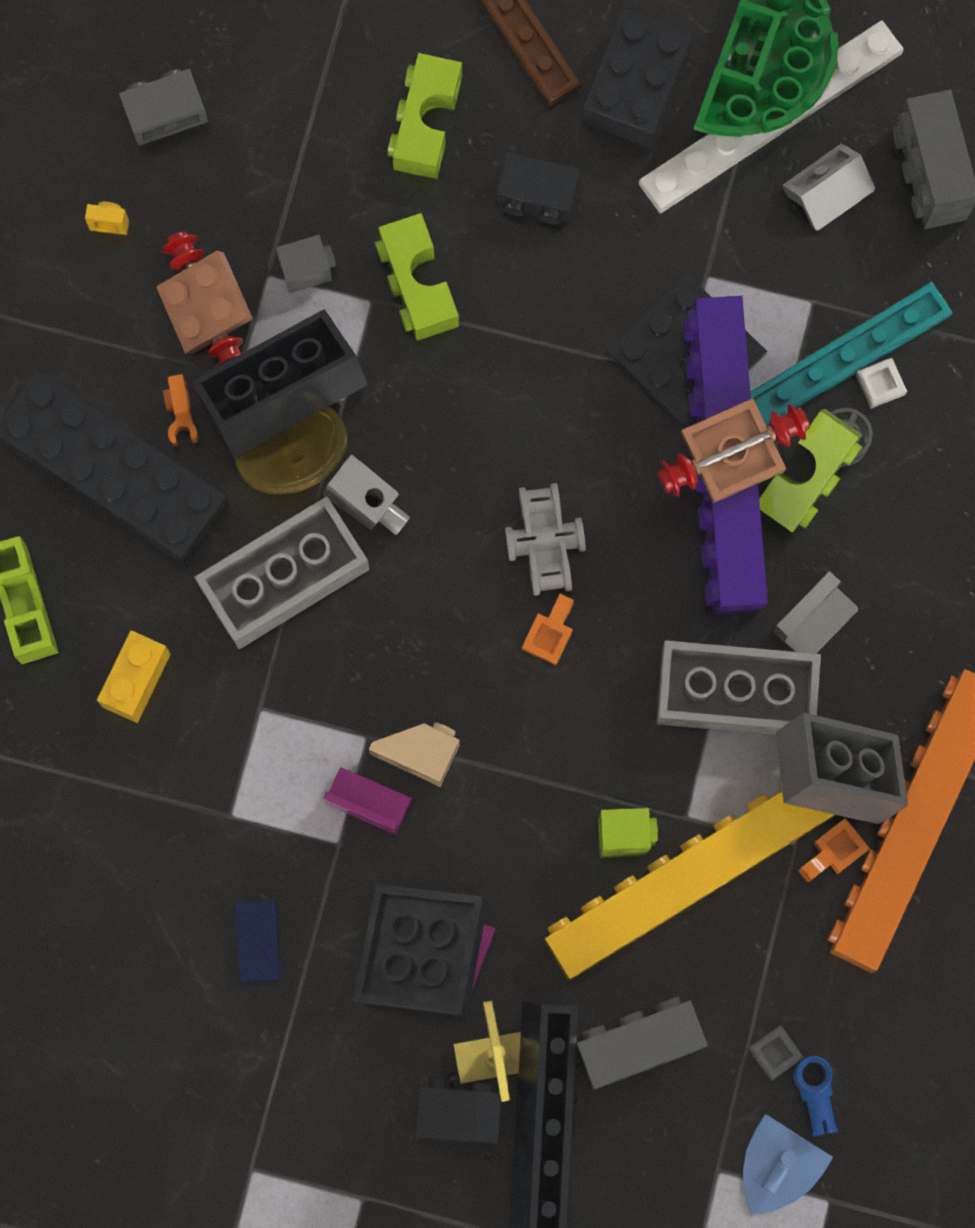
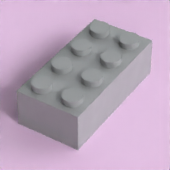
M326 496L195 576V579L239 650L370 569L367 558Z
M665 640L661 656L656 725L776 735L775 732L803 712L817 715L821 654Z

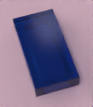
M276 901L235 903L240 982L281 980Z

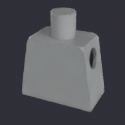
M352 454L322 493V495L327 496L330 501L371 530L379 521L397 535L410 518V516L393 504L399 493ZM365 497H374L378 502V507L369 506L366 503Z

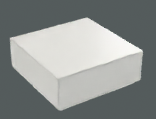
M892 358L859 370L856 373L870 409L902 397L907 393Z

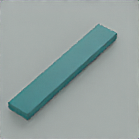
M930 282L750 391L751 399H754L766 427L770 426L769 421L772 411L782 416L787 414L788 404H792L795 409L804 406L855 375L857 371L868 367L944 321L953 312L933 282Z

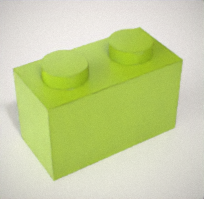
M649 808L601 810L598 818L600 858L647 856L651 846H655V842L658 841L657 819L649 818Z

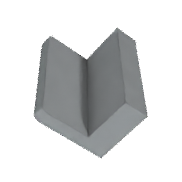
M842 143L782 185L787 197L803 207L812 228L815 230H820L875 190L861 154Z
M830 571L776 625L773 631L793 652L817 654L858 611V607L837 588L841 581Z

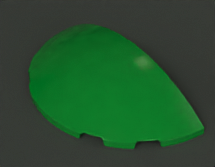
M740 0L693 130L729 137L765 134L791 124L793 120L809 111L828 87L837 62L838 33L833 32L829 19L831 9L827 0Z

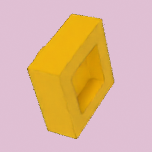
M99 202L98 205L87 204L85 220L91 231L127 235L129 219L125 209H121L118 204L112 202Z

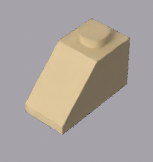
M435 722L433 727L421 724L371 743L369 752L370 755L441 787L458 751L460 740L454 737L456 733L454 730Z

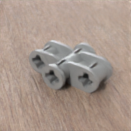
M552 483L549 488L528 491L525 487L519 488L520 507L525 529L513 530L511 527H505L509 561H515L517 556H529L534 596L540 595L541 591L564 588L565 591H572L570 566L566 550L577 548L579 552L586 551L582 518H575L574 522L562 524L557 483Z

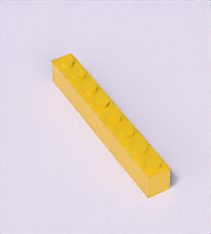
M782 791L770 799L765 793L746 805L749 810L748 813L738 819L731 814L713 825L716 832L703 840L699 834L682 844L680 848L683 853L670 860L665 855L647 866L650 873L637 881L633 875L616 885L614 889L617 894L603 901L601 896L582 906L581 910L584 913L582 916L570 922L568 917H565L547 928L550 935L545 938L544 942L568 981H571L828 821L835 814L785 804Z

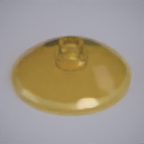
M326 407L235 457L238 471L248 485L264 493L291 494L306 490L324 480L338 466L346 451L347 431L337 412L330 407Z

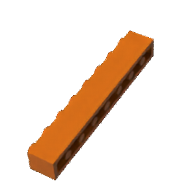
M966 669L957 678L952 675L949 678L942 693V697L947 699L942 712L934 711L925 730L931 733L925 747L920 744L918 745L909 764L915 770L910 780H905L908 806L881 823L877 835L882 837L881 843L877 851L869 850L860 869L866 872V875L860 887L855 884L852 886L844 903L845 906L850 908L844 922L837 919L827 940L833 943L829 953L870 973L876 972L881 964L975 760V673Z

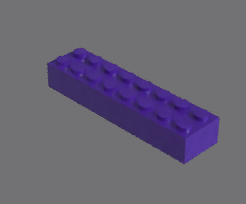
M743 295L696 298L692 309L687 310V318L683 319V334L685 341H691L690 356H686L687 378L694 379L693 393L689 394L691 417L697 416V423L750 400L751 392ZM698 475L696 491L703 492L704 500L702 501V507H698L699 529L706 530L707 538L705 545H701L702 567L709 568L710 575L708 583L704 584L705 605L712 606L713 615L757 613L768 604L758 484L713 504L701 476Z

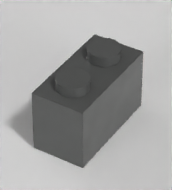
M190 69L168 71L162 75L161 79L149 83L137 82L128 86L126 91L119 93L138 146L208 122Z

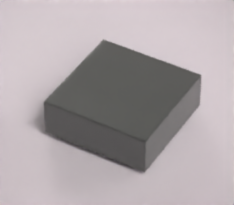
M781 1025L748 1047V1050L770 1081L804 1058Z

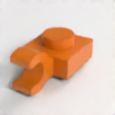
M183 374L169 376L170 389L163 390L167 412H174L176 417L168 429L169 440L173 447L178 446L176 438L178 432L187 430L190 432L192 442L197 443L198 432L193 424Z
M559 594L549 618L538 613L525 639L522 650L557 666L573 632V629L563 624L573 607L574 600Z
M845 818L813 843L820 853L801 867L798 872L807 883L829 866L838 875L870 848Z

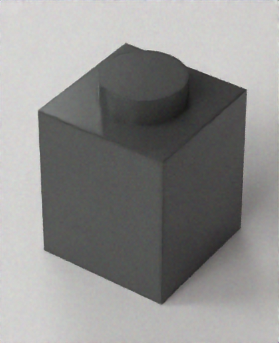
M320 235L276 247L289 293L332 281L330 268L336 267L331 246L323 247Z

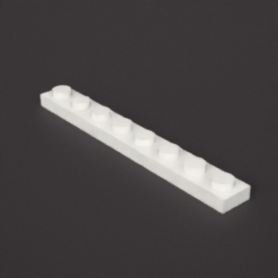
M881 20L838 49L834 73L825 92L809 111L793 120L791 124L765 134L760 133L742 137L708 134L639 180L640 187L661 214L902 55L904 48Z

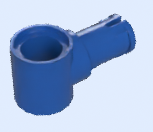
M810 1056L800 1060L794 1067L793 1080L800 1090L802 1102L806 1101L813 1137L825 1134L822 1121L824 1122L826 1134L838 1132L829 1097L833 1095L830 1083L832 1080L830 1064L818 1056ZM809 1063L817 1065L822 1071V1080L817 1086L808 1085L802 1077L803 1069Z

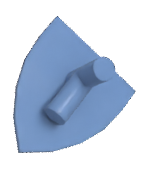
M767 1114L763 1116L754 1131L746 1149L743 1166L744 1193L751 1215L775 1211L794 1203L811 1190L833 1158Z

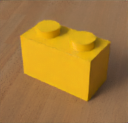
M131 630L97 699L99 704L109 711L138 723L171 655L167 647Z

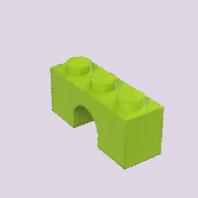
M418 53L416 65L408 66L405 87L410 89L407 100L401 99L399 102L396 121L401 122L398 135L392 133L388 147V156L393 157L394 170L433 179L438 178L446 145L445 132L427 127L422 122V117L426 112L434 108L455 109L462 80V62Z
M422 213L379 227L380 240L375 241V247L381 263L387 261L389 263L392 274L387 276V280L393 297L400 296L404 309L399 310L405 331L413 330L416 341L459 327V315L447 282L434 286H425L418 283L412 276L414 269L419 264L434 259V246Z
M821 410L810 425V429L806 431V440L800 439L798 442L807 448L815 458L816 470L814 475L807 481H796L783 472L776 475L759 499L760 510L791 532L795 531L799 525L806 528L818 512V509L813 505L819 496L823 494L828 497L841 479L835 473L844 462L850 466L861 451L862 446L857 442L862 434L828 410Z
M20 536L1 541L0 599L6 615L4 623L15 658L21 664H26L59 653L27 545Z

